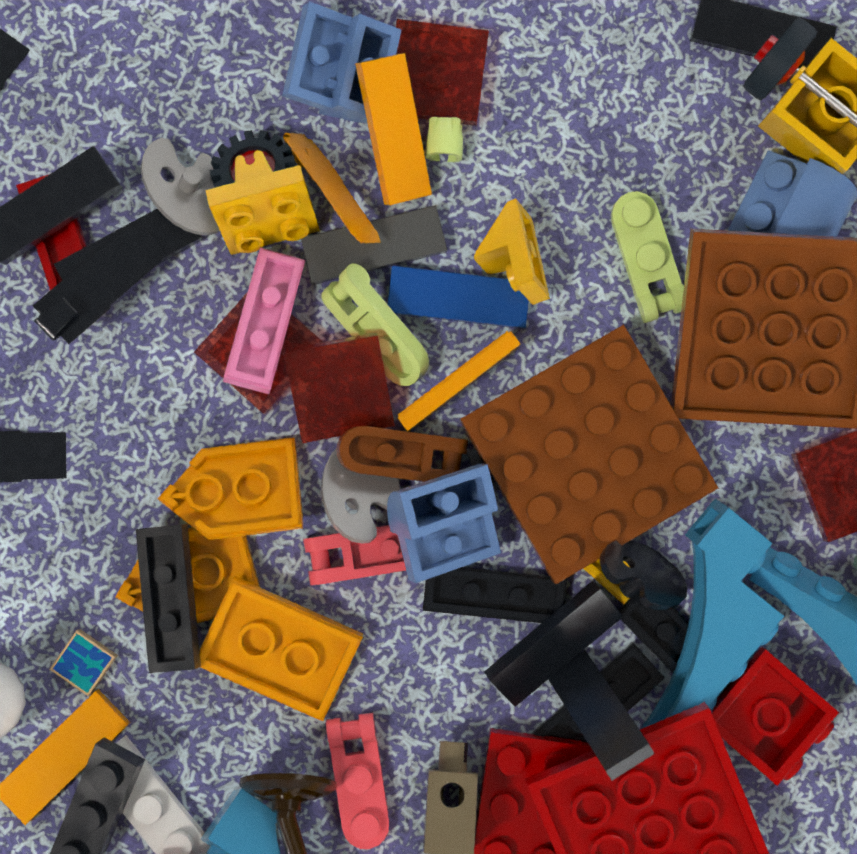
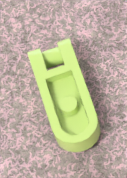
M638 191L628 192L622 195L614 204L611 212V223L643 323L657 320L661 313L671 310L675 314L681 312L684 285L681 282L656 203L645 193ZM663 280L667 292L653 296L648 284Z
M349 264L340 273L339 282H331L321 294L323 303L388 379L400 386H410L416 383L425 375L429 368V358L426 350L370 285V277L367 271L358 264ZM352 299L354 300V302H355L359 307H356V306L354 305V303L352 302Z

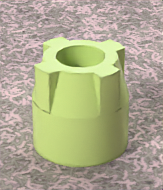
M457 117L429 118V130L426 136V159L440 161L439 154H449L447 162H459L462 160L463 134L462 125L460 124L461 119Z

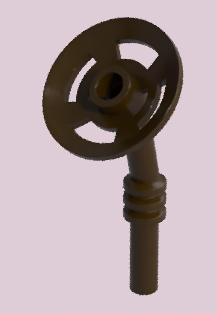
M263 773L240 778L239 787L261 799L272 801V812L276 813V820L287 854H307L296 814L301 813V803L322 798L336 791V782L325 777L306 774Z

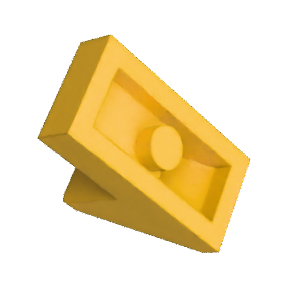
M515 198L505 204L476 250L474 260L488 275L506 271L512 289L515 292L520 291L534 305L548 300L550 297L532 218Z

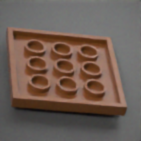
M690 228L671 407L678 419L857 429V238Z
M624 324L459 419L484 464H488L492 478L554 584H558L600 559L603 549L613 541L624 545L719 489Z

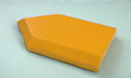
M295 438L202 448L189 462L190 466L173 485L170 484L157 498L208 540L303 529V511Z
M193 527L188 528L197 623L215 618L234 576L260 587L247 536L208 540ZM137 560L115 598L143 612L139 562Z

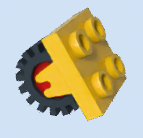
M250 130L244 131L245 140L239 141L236 135L230 137V148L224 144L220 145L217 149L220 158L213 156L211 161L213 170H210V176L215 188L205 191L209 208L231 255L256 252L263 246L285 240H300L308 234L320 231L301 167L296 165L290 146L287 143L283 144L280 136L274 134L272 139H270L268 131L260 130L258 138H254L253 132Z

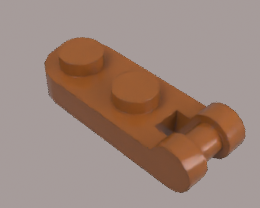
M359 426L346 430L340 436L336 449L341 465L348 471L425 482L459 471L462 454H467L468 440ZM433 450L444 451L441 469L431 468Z

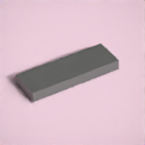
M437 206L370 221L378 232L381 243H360L347 227L302 238L301 242L312 285L339 279L340 273L352 263L362 266L369 272L447 253Z

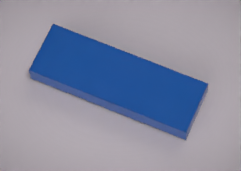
M392 266L387 305L396 315L518 329L526 328L529 300L520 291L515 292L508 279Z

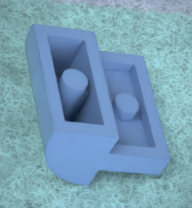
M309 1L302 8L282 96L320 109L319 114L358 123H367L355 63L396 55L401 29L362 14L352 18Z
M768 150L728 231L837 237L857 197V189L847 177L822 162L810 158L808 163H804Z
M477 464L390 493L387 501L390 532L398 535L410 581L418 583L501 553L492 513L499 510L488 464Z

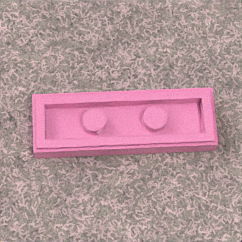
M260 247L223 382L270 394L306 260Z

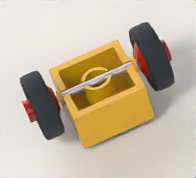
M798 17L779 39L772 34L757 52L754 59L759 64L746 79L743 87L752 96L761 101L763 98H766L776 85L785 83L792 75L793 78L789 81L792 85L758 127L800 161L808 163L809 159L812 158L844 174L857 159V58L831 38L806 67L802 65L799 69L798 67L804 61L805 49L816 37L817 31L804 19Z

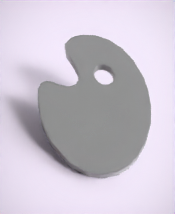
M159 138L154 140L147 146L141 162L142 181L153 204L163 216L185 231L197 235H212L220 232L209 208L205 191L215 188L210 176V170H213L211 165L212 158L208 154L201 153L193 166L184 167L179 162L174 146L169 139ZM163 169L169 170L174 176V181H165L161 176V171Z
M337 449L331 453L325 465L321 481L322 502L332 526L343 537L361 544L370 543L377 536V529L370 514V507L378 505L387 510V501L390 493L400 490L398 478L348 471L341 465L337 457ZM345 502L351 509L357 510V513L350 514L345 508Z

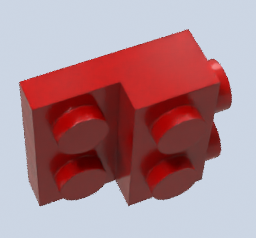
M763 647L750 659L744 673L737 680L731 682L717 698L716 705L711 711L722 739L777 786L783 779L789 780L796 775L804 762L802 756L813 743L819 744L828 737L834 728L833 720L839 714L833 706Z

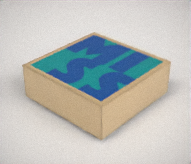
M78 629L49 670L89 696L93 693L118 655L81 629Z

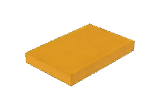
M234 576L200 648V668L320 721H324L363 638V633Z

